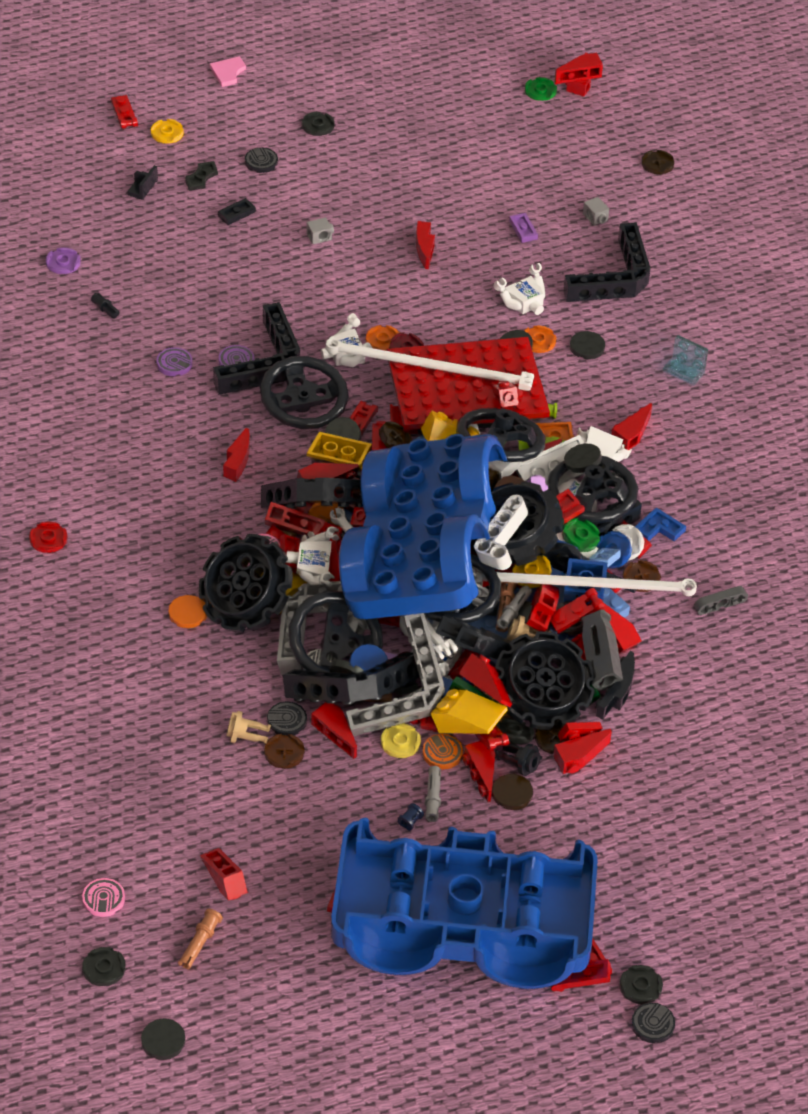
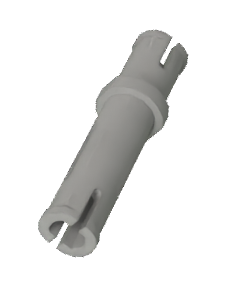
M522 586L510 604L505 606L503 614L497 621V625L500 628L506 629L513 618H517L518 611L532 593L530 587Z
M431 766L428 772L425 818L429 822H435L438 820V809L441 805V798L439 797L441 769L438 766Z

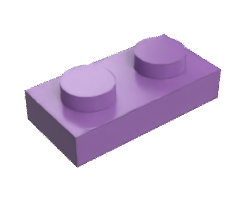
M526 213L510 216L509 222L521 243L538 240V233Z

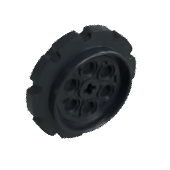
M521 482V484L507 483L493 489L491 494L496 507V514L512 495L522 496L528 510L526 518L505 545L512 564H516V566L528 564L537 560V556L541 553L546 554L558 541L557 533H561L564 527V515L557 497L550 490L542 491L541 485L530 482ZM472 539L470 546L472 550L476 553L474 544L477 541V539Z
M247 534L245 539L239 536L232 537L220 545V552H212L205 562L203 571L206 574L199 580V598L206 602L203 606L206 615L214 623H221V627L224 629L243 633L247 627L255 631L271 622V615H279L289 599V596L286 595V590L292 587L293 582L292 568L285 564L288 557L284 550L276 543H270V540L257 534Z
M536 632L534 638L529 637L528 634L515 638L508 645L509 651L502 650L496 661L495 669L512 702L511 707L506 706L508 709L506 712L517 722L522 723L524 720L530 722L531 728L552 730L554 724H558L563 728L566 723H574L581 715L579 710H587L595 691L594 688L590 687L591 682L595 679V675L590 661L581 658L583 651L569 639L560 641L555 633ZM531 661L537 662L539 666L533 665ZM551 663L556 664L558 668L552 667ZM520 676L527 677L528 681L522 680ZM560 680L565 681L568 685L561 684ZM529 693L536 694L538 698L531 697ZM549 695L555 696L557 700H552Z

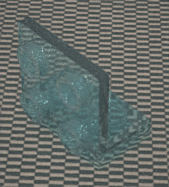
M677 335L675 337L673 356L663 367V372L695 386L705 374L708 349Z

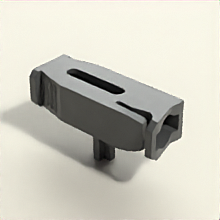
M599 610L581 618L586 660L590 661L595 675V679L591 683L599 691L605 690L613 683L623 680L620 664L621 657L618 652L616 635L609 622L611 621V615L605 610Z

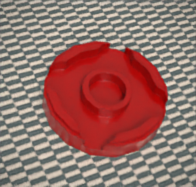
M50 521L37 524V527L32 528L29 534L30 545L35 550L44 553L56 552L62 549L68 539L66 529L61 527L59 523Z

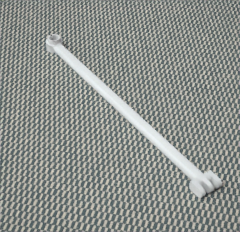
M330 338L326 341V351L331 355H335L339 351L491 380L509 381L510 383L518 384V389L531 390L534 374L522 372L520 376L346 344L335 338Z
M335 508L336 515L334 510L330 512L332 523L343 528L345 533L348 529L353 528L346 519L345 511L342 508ZM426 618L431 640L436 645L434 647L436 656L441 660L444 658L442 652L446 656L451 655L449 648L454 653L458 651L454 642L451 639L445 641L441 635L436 633V629Z
M472 566L475 582L483 586V581H487L485 575ZM496 572L501 582L676 591L682 592L685 596L694 595L697 588L696 582L693 579L672 582Z

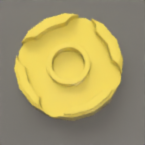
M403 723L388 729L386 728L383 731L381 746L390 756L407 758L413 756L419 750L421 736L419 732L415 731L413 726Z

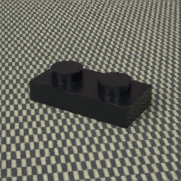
M244 198L219 210L218 217L227 225H230L255 213L256 207Z

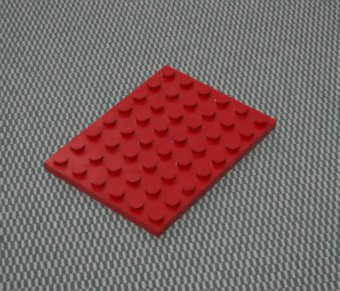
M528 337L386 349V351L520 376L522 372L534 374L531 390L518 389V384H513L517 387L518 405L503 407V409L517 412L529 419L550 417V410ZM388 361L404 430L421 429L431 411L436 413L442 412L453 421L454 419L459 420L465 413L476 409L502 408L500 407L499 396L493 393V385H498L500 381ZM495 419L479 420L471 424L491 423Z

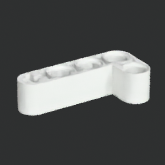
M510 496L489 523L488 533L490 539L481 538L475 542V551L480 562L498 570H505L511 566L512 560L505 545L528 514L522 496Z

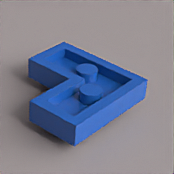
M655 508L635 526L648 541L659 532L675 541L686 531L684 524L658 508Z

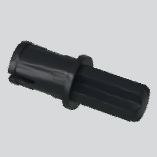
M99 292L92 295L91 301L99 307L100 311L106 312L113 319L119 316L120 312L112 305L109 299H105Z

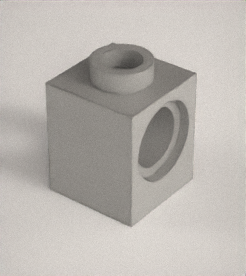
M599 197L584 202L583 215L594 226L603 224L608 221L609 208Z
M326 217L307 222L306 234L312 244L332 240L334 228Z

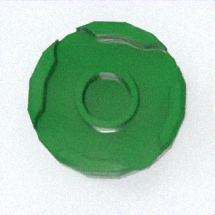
M537 77L535 80H528L525 84L526 95L534 100H550L557 92V86L548 78Z
M573 518L568 521L562 531L564 541L577 547L580 552L594 550L600 542L598 528L588 520L583 522L579 521V518Z

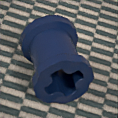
M414 803L409 804L408 810L397 818L398 824L409 831L414 828V824L418 819L424 817L423 810Z

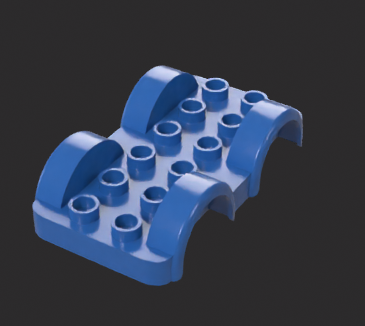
M454 434L442 440L427 441L426 439H416L409 444L372 450L366 455L361 470V496L366 516L363 527H354L346 531L342 538L339 552V573L342 591L348 608L355 618L372 619L457 610L468 606L478 596L479 591L471 564V540L490 539L488 533L491 517H494L496 514V507L489 483V462L508 461L503 447L495 435L483 434L464 437L461 434Z
M362 818L359 821L350 823L345 828L331 915V938L334 944L344 948L357 963L384 974H416L434 967L441 959L476 962L478 968L487 977L510 987L538 989L553 986L567 979L572 973L583 971L589 964L593 938L597 854L591 846L586 845L581 840L575 841L572 852L564 859L549 858L547 855L536 851H527L519 855L503 853L498 847L495 831H489L486 834L457 831L452 826L448 828L445 840L438 846L421 845L419 842L409 838L382 841L376 839L369 827V819Z

